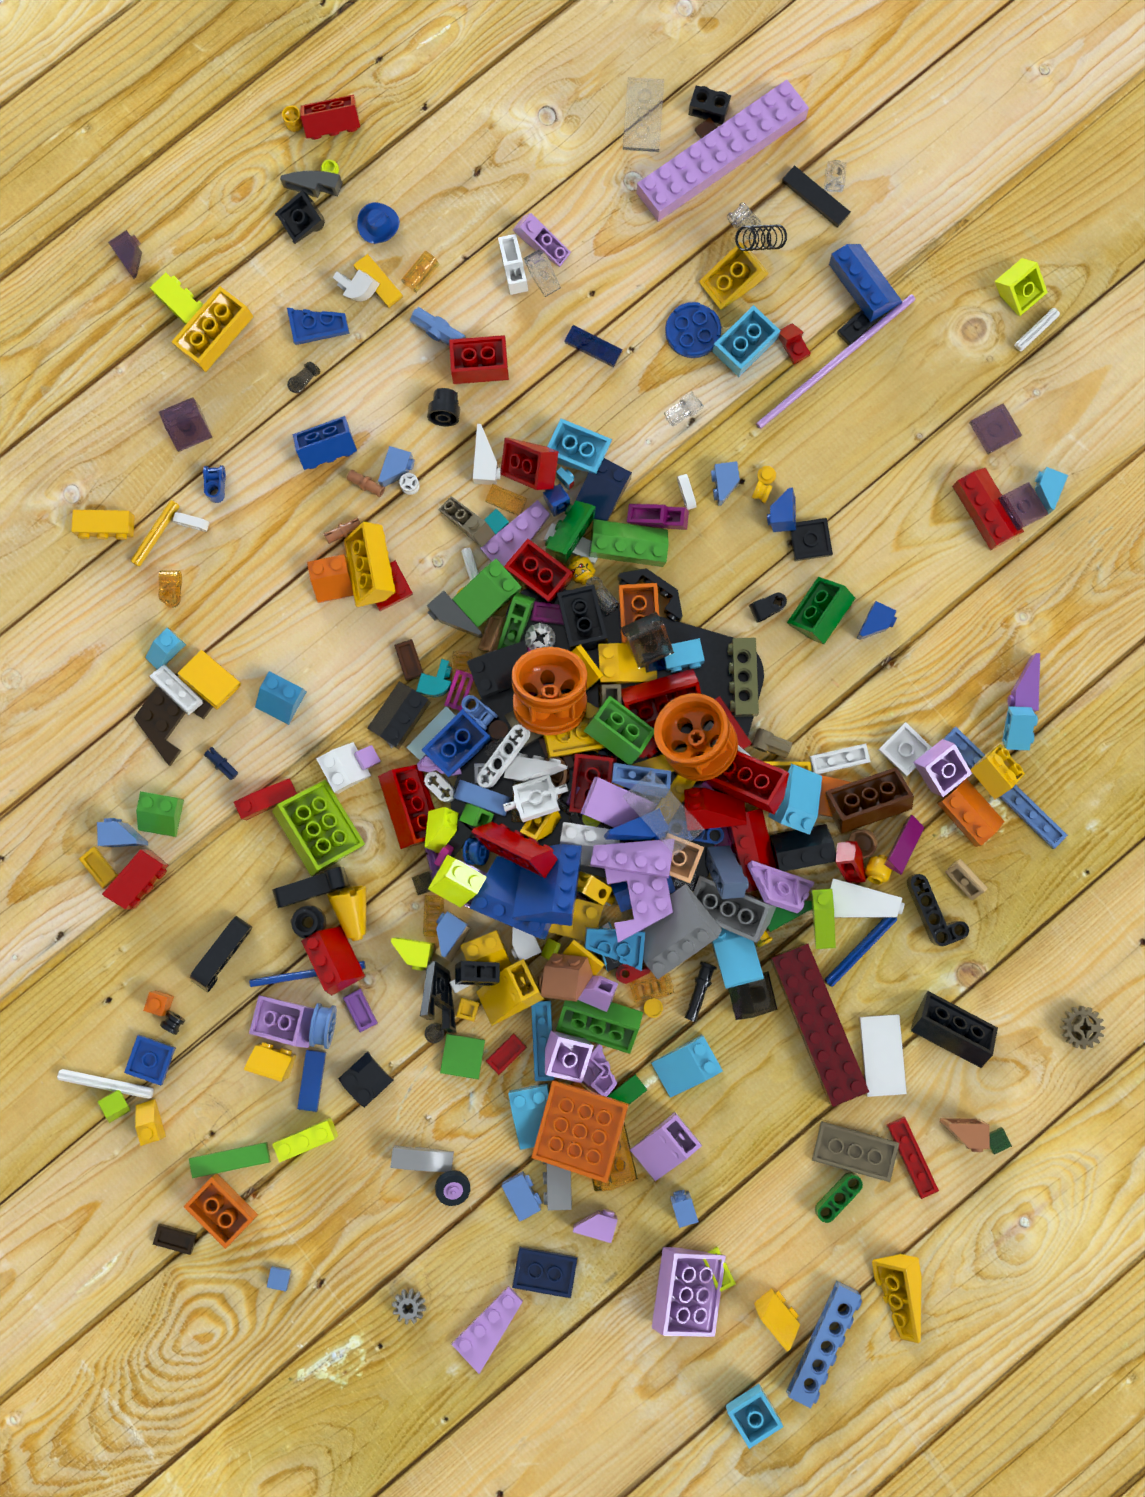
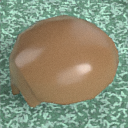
M857 829L849 836L848 841H857L863 858L869 857L875 852L877 839L870 830Z

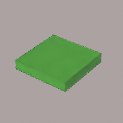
M446 1034L440 1073L479 1080L485 1040Z

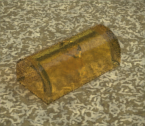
M424 251L401 279L402 283L417 293L439 266V262L432 254Z

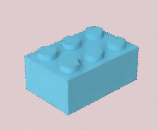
M753 305L714 343L712 352L740 377L778 339L781 330Z

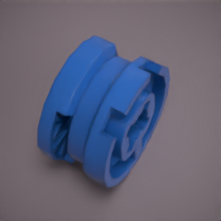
M468 838L463 846V858L466 864H486L490 851L477 838Z

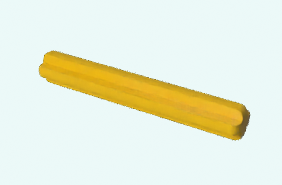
M169 501L132 557L131 562L136 566L142 565L175 512L179 509V505L176 502Z

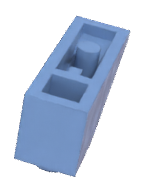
M613 763L612 783L644 795L665 798L670 790L671 771Z

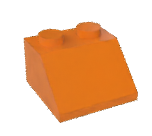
M344 554L307 562L310 580L318 603L354 596L348 561Z

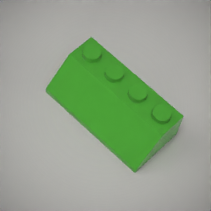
M593 519L589 557L664 567L667 562L669 545L668 530Z
M565 1000L556 1031L584 1038L588 1041L630 1054L640 1028L643 1012L611 1002L608 1011L605 1012L579 1000L577 1002Z

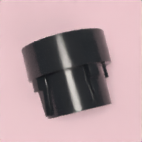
M437 388L434 391L433 401L429 403L427 418L431 423L449 427L459 422L458 392L449 388Z
M303 906L296 910L292 916V929L297 936L303 939L317 931L325 930V914L315 906ZM307 917H311L314 921L313 926L310 928L304 924Z

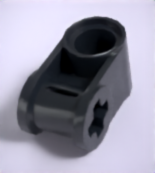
M777 592L749 605V608L758 623L782 611L787 604V598L784 594ZM775 598H776L778 601H779V600L782 601L781 604H780V606H778V604H775V605L773 604L774 601H775Z

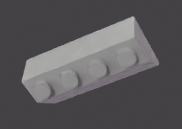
M699 876L693 892L721 928L754 942L759 941L769 926L776 906L767 904L764 900L745 893L743 898L721 899L713 879L706 876Z

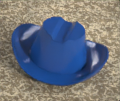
M378 202L369 203L364 206L359 212L357 219L358 231L361 237L372 244L390 240L396 234L400 224L397 213L389 206Z

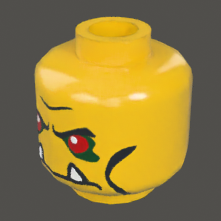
M578 555L570 560L571 563L568 569L572 571V579L575 583L585 585L594 579L596 570L588 557Z

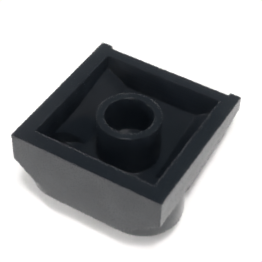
M303 190L275 213L294 244L313 231H320L325 223L323 215L313 200Z
M369 1051L338 1078L348 1093L364 1108L394 1081L375 1061Z

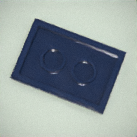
M519 1246L512 1288L571 1298L578 1257Z

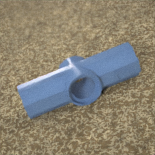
M420 307L412 313L410 322L426 331L427 335L435 341H442L449 345V340L466 338L464 334L452 328L443 318L439 316L434 317Z

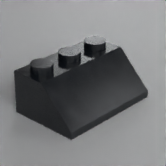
M399 681L367 729L397 749H400L406 737H408L431 702L414 689Z
M827 824L813 826L810 835L798 830L769 835L778 870L785 872L836 861L834 842Z

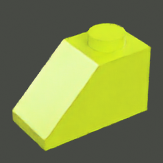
M447 807L428 811L425 848L440 853L457 831L458 812Z

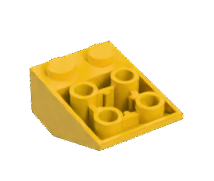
M524 959L501 971L498 984L483 986L476 991L491 1026L544 1000L537 982Z

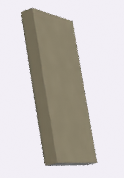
M821 1121L812 1161L890 1182L899 1142Z

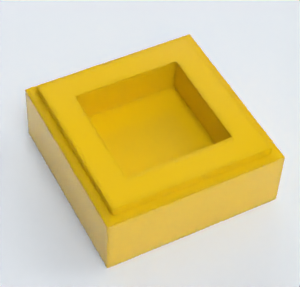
M461 997L455 1017L475 1022L480 1002Z

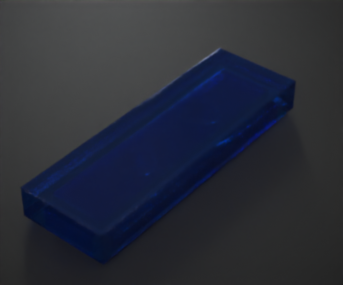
M575 325L571 327L564 340L566 344L613 368L623 350Z

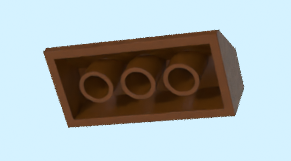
M897 767L826 791L832 818L841 834L912 810L914 795Z

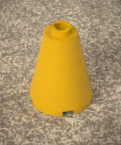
M363 885L343 888V891H340L339 894L336 890L327 895L346 937L352 941L361 940L363 935L366 934L367 890L366 886L363 887Z

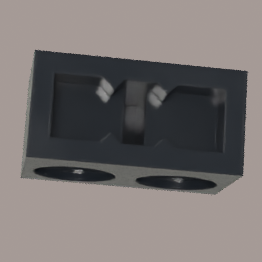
M696 85L689 105L688 115L704 120L711 118L713 122L723 124L730 105L731 95L723 91L711 90L706 86L700 87Z
M460 961L455 965V984L494 986L499 983L500 963Z

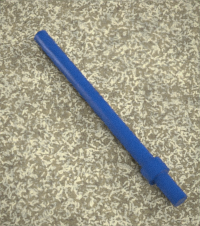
M365 961L359 962L362 969H366ZM314 969L250 979L249 982L250 987L317 977Z

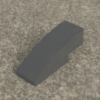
M324 171L293 172L281 175L280 178L284 188L297 192L303 190L308 195L316 198L319 197L320 192L338 197L343 184L339 174Z

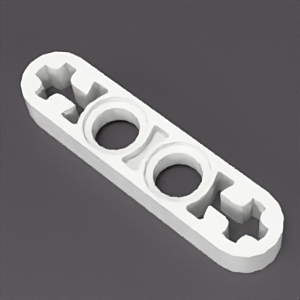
M515 725L509 731L478 773L477 782L481 787L490 788L496 784L530 737L529 730L522 725ZM518 730H523V737H518ZM508 743L513 746L511 754H507L505 751ZM497 758L502 762L500 769L494 767V761ZM485 775H486V776H489V777H488L489 782H485V780H486V779L484 778Z

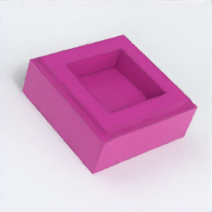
M449 844L445 845L434 864L440 867L446 856L451 855L454 847Z

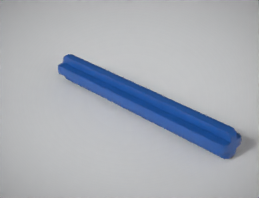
M883 918L825 978V982L830 987H833L897 921V918Z

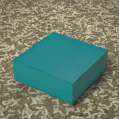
M497 508L484 519L495 535L509 524V521Z

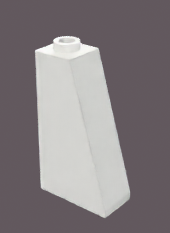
M834 878L831 884L834 918H897L898 914L902 915L905 903L901 902V897Z

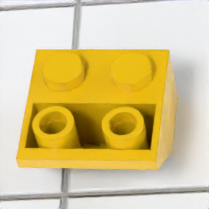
M1001 744L970 769L994 800L1012 789L1025 775L1022 767L1013 760L1009 751L1003 748Z

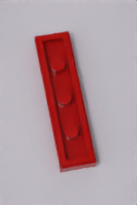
M902 1117L886 1124L893 1140L899 1142V1154L920 1199L938 1192L939 1189L906 1118Z

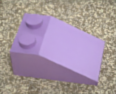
M259 995L249 1034L291 1046L309 1048L310 1025L315 1008Z

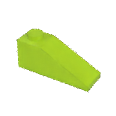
M832 889L810 890L815 948H836Z

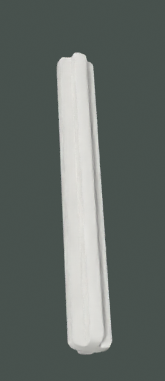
M64 1069L59 1070L57 1079L113 1092L120 1090L123 1094L147 1099L152 1098L154 1089L151 1087Z

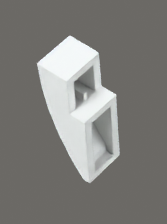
M516 234L498 237L510 295L527 292L528 285Z

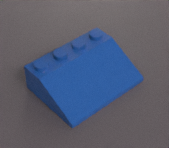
M569 844L552 845L549 847L554 850L553 854L558 860L546 878L521 867L512 919L572 926L582 846Z
M497 856L487 872V878L478 894L474 896L470 909L545 940L552 924L512 919L521 866Z

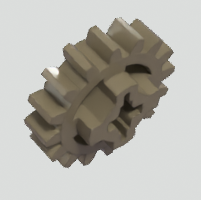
M1079 1006V1009L1072 1007V1013L1065 1012L1067 1018H1061L1065 1024L1061 1025L1060 1028L1065 1030L1061 1035L1068 1037L1067 1043L1073 1042V1047L1078 1048L1080 1045L1081 1049H1086V1045L1089 1048H1093V1042L1100 1043L1098 1037H1104L1100 1031L1104 1030L1105 1027L1100 1026V1023L1104 1020L1097 1018L1098 1012H1092L1090 1007H1087L1085 1010L1084 1006ZM1085 1025V1029L1080 1030V1026ZM1071 1031L1076 1034V1038L1072 1035Z

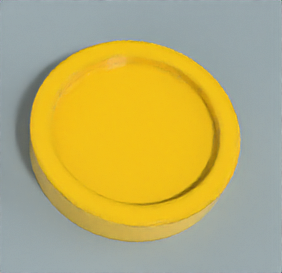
M650 998L644 1003V1012L648 1017L656 1018L661 1015L663 1005L660 1000Z

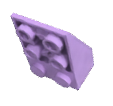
M674 1112L631 1148L630 1151L656 1181L685 1161L702 1145L677 1113Z

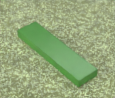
M267 1142L189 1158L192 1178L271 1162Z

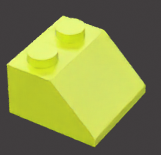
M1021 258L995 281L1000 297L1018 316L1025 313L1048 293L1038 263Z
M447 855L428 890L461 908L478 894L487 877Z
M398 937L391 938L393 946L406 964L412 965V969L423 971L427 968L428 962L432 961L434 943Z

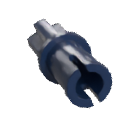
M213 747L205 752L204 756L215 765V769H219L229 780L234 779L238 775V772L227 762L228 759L223 758Z

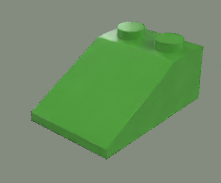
M495 559L452 600L478 628L510 601L517 592L519 593L521 586L503 565Z

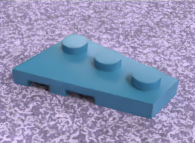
M586 927L584 947L642 971L645 931H639L618 943L616 929Z

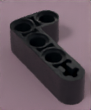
M336 867L322 874L275 888L272 891L277 908H283L350 885L345 868Z
M922 874L911 875L907 879V887L930 941L937 946H947L967 937L969 926L965 922L954 921L946 924L928 879ZM916 880L921 881V883L918 884L919 886H914ZM924 895L929 899L927 906H923L921 903V898ZM931 914H934L937 918L936 923L933 925L929 922ZM958 924L962 927L960 935H957L954 931ZM939 932L944 934V940L941 943L936 938Z
M235 916L194 968L190 975L191 982L204 991L209 992L217 982L218 974L249 935L253 927L238 916Z

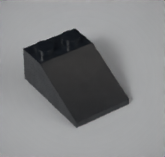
M589 585L557 593L570 651H573L579 645H582L584 650L598 647V644H608V637L595 586Z
M524 641L467 661L480 697L487 698L512 688V669L516 661L528 652Z

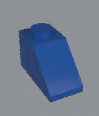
M560 484L554 485V489H545V492H543V497L554 517L566 511L570 505V498Z
M793 487L788 488L770 506L767 522L768 526L771 525L773 532L796 530V497Z
M875 601L857 639L861 640L884 632L889 627L892 628L897 619L895 617L896 610Z

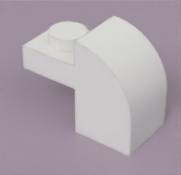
M361 270L357 271L352 281L339 272H336L333 276L338 281L337 286L345 291L343 295L354 301L369 299L380 285L379 282Z

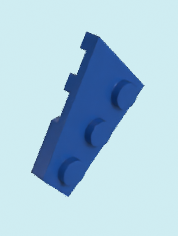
M287 308L295 345L350 334L345 313L313 312L307 309L294 310L293 308Z

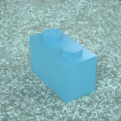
M700 638L665 645L661 648L666 671H671V673L681 672L682 668L690 667V669L699 668L705 661Z
M1008 706L1002 742L1007 750H1030V745L1034 742L1033 729L1038 723V717L1035 715L1032 707Z

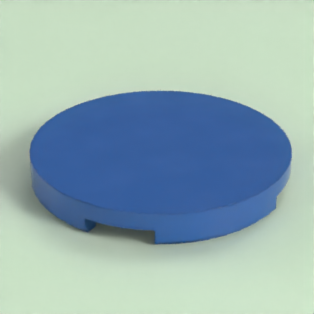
M699 302L684 303L673 310L666 322L665 335L667 342L677 354L683 357H703L713 351L714 343L721 336L720 319L714 310Z

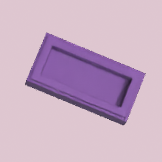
M362 989L343 997L359 1032L378 1024Z

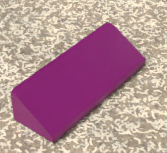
M913 815L906 819L884 864L900 875L903 873L924 830V826Z

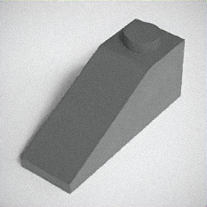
M442 591L427 605L429 609L427 613L434 621L438 619L442 624L478 638L482 637V632L445 591Z

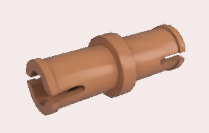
M353 469L347 475L348 481L360 486V489L363 491L367 490L377 495L379 498L385 491V487L372 481L371 477H365Z
M358 517L343 525L342 523L338 524L339 527L323 534L328 544H331L342 537L346 538L361 523Z

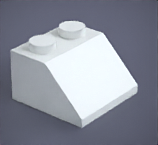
M354 742L333 749L316 758L334 793L339 794L371 776L368 769L362 770L354 755L358 751Z

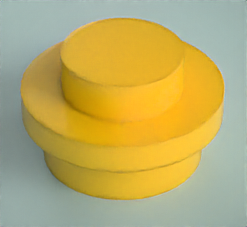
M763 466L759 469L757 478L764 485H769L775 481L776 472L770 466Z

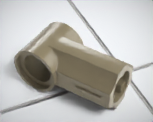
M758 728L751 747L762 752L768 751L787 758L792 742L776 737L767 730Z

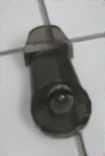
M313 362L304 364L305 368L289 379L288 389L293 393L302 392L311 379L320 374V369Z
M561 797L557 800L559 809L561 808L569 816L571 823H574L571 819L573 814H576L579 819L581 818L579 813L569 812L570 806Z

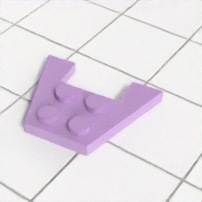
M605 869L608 885L627 881L633 911V920L614 923L618 943L673 913L667 878Z

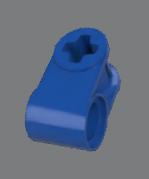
M223 465L215 468L204 466V493L211 502L220 503L225 497V467ZM218 489L215 495H211L213 490Z

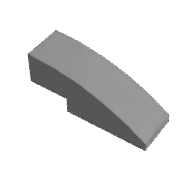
M395 1145L392 1151L390 1168L430 1172L452 1171L454 1151Z

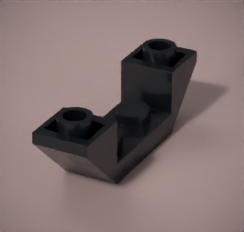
M647 568L619 573L617 579L620 581L619 585L638 584L641 579L644 580V584L657 583L658 593L666 599L671 598L664 609L665 616L674 622L682 620L683 615L679 593L675 587Z

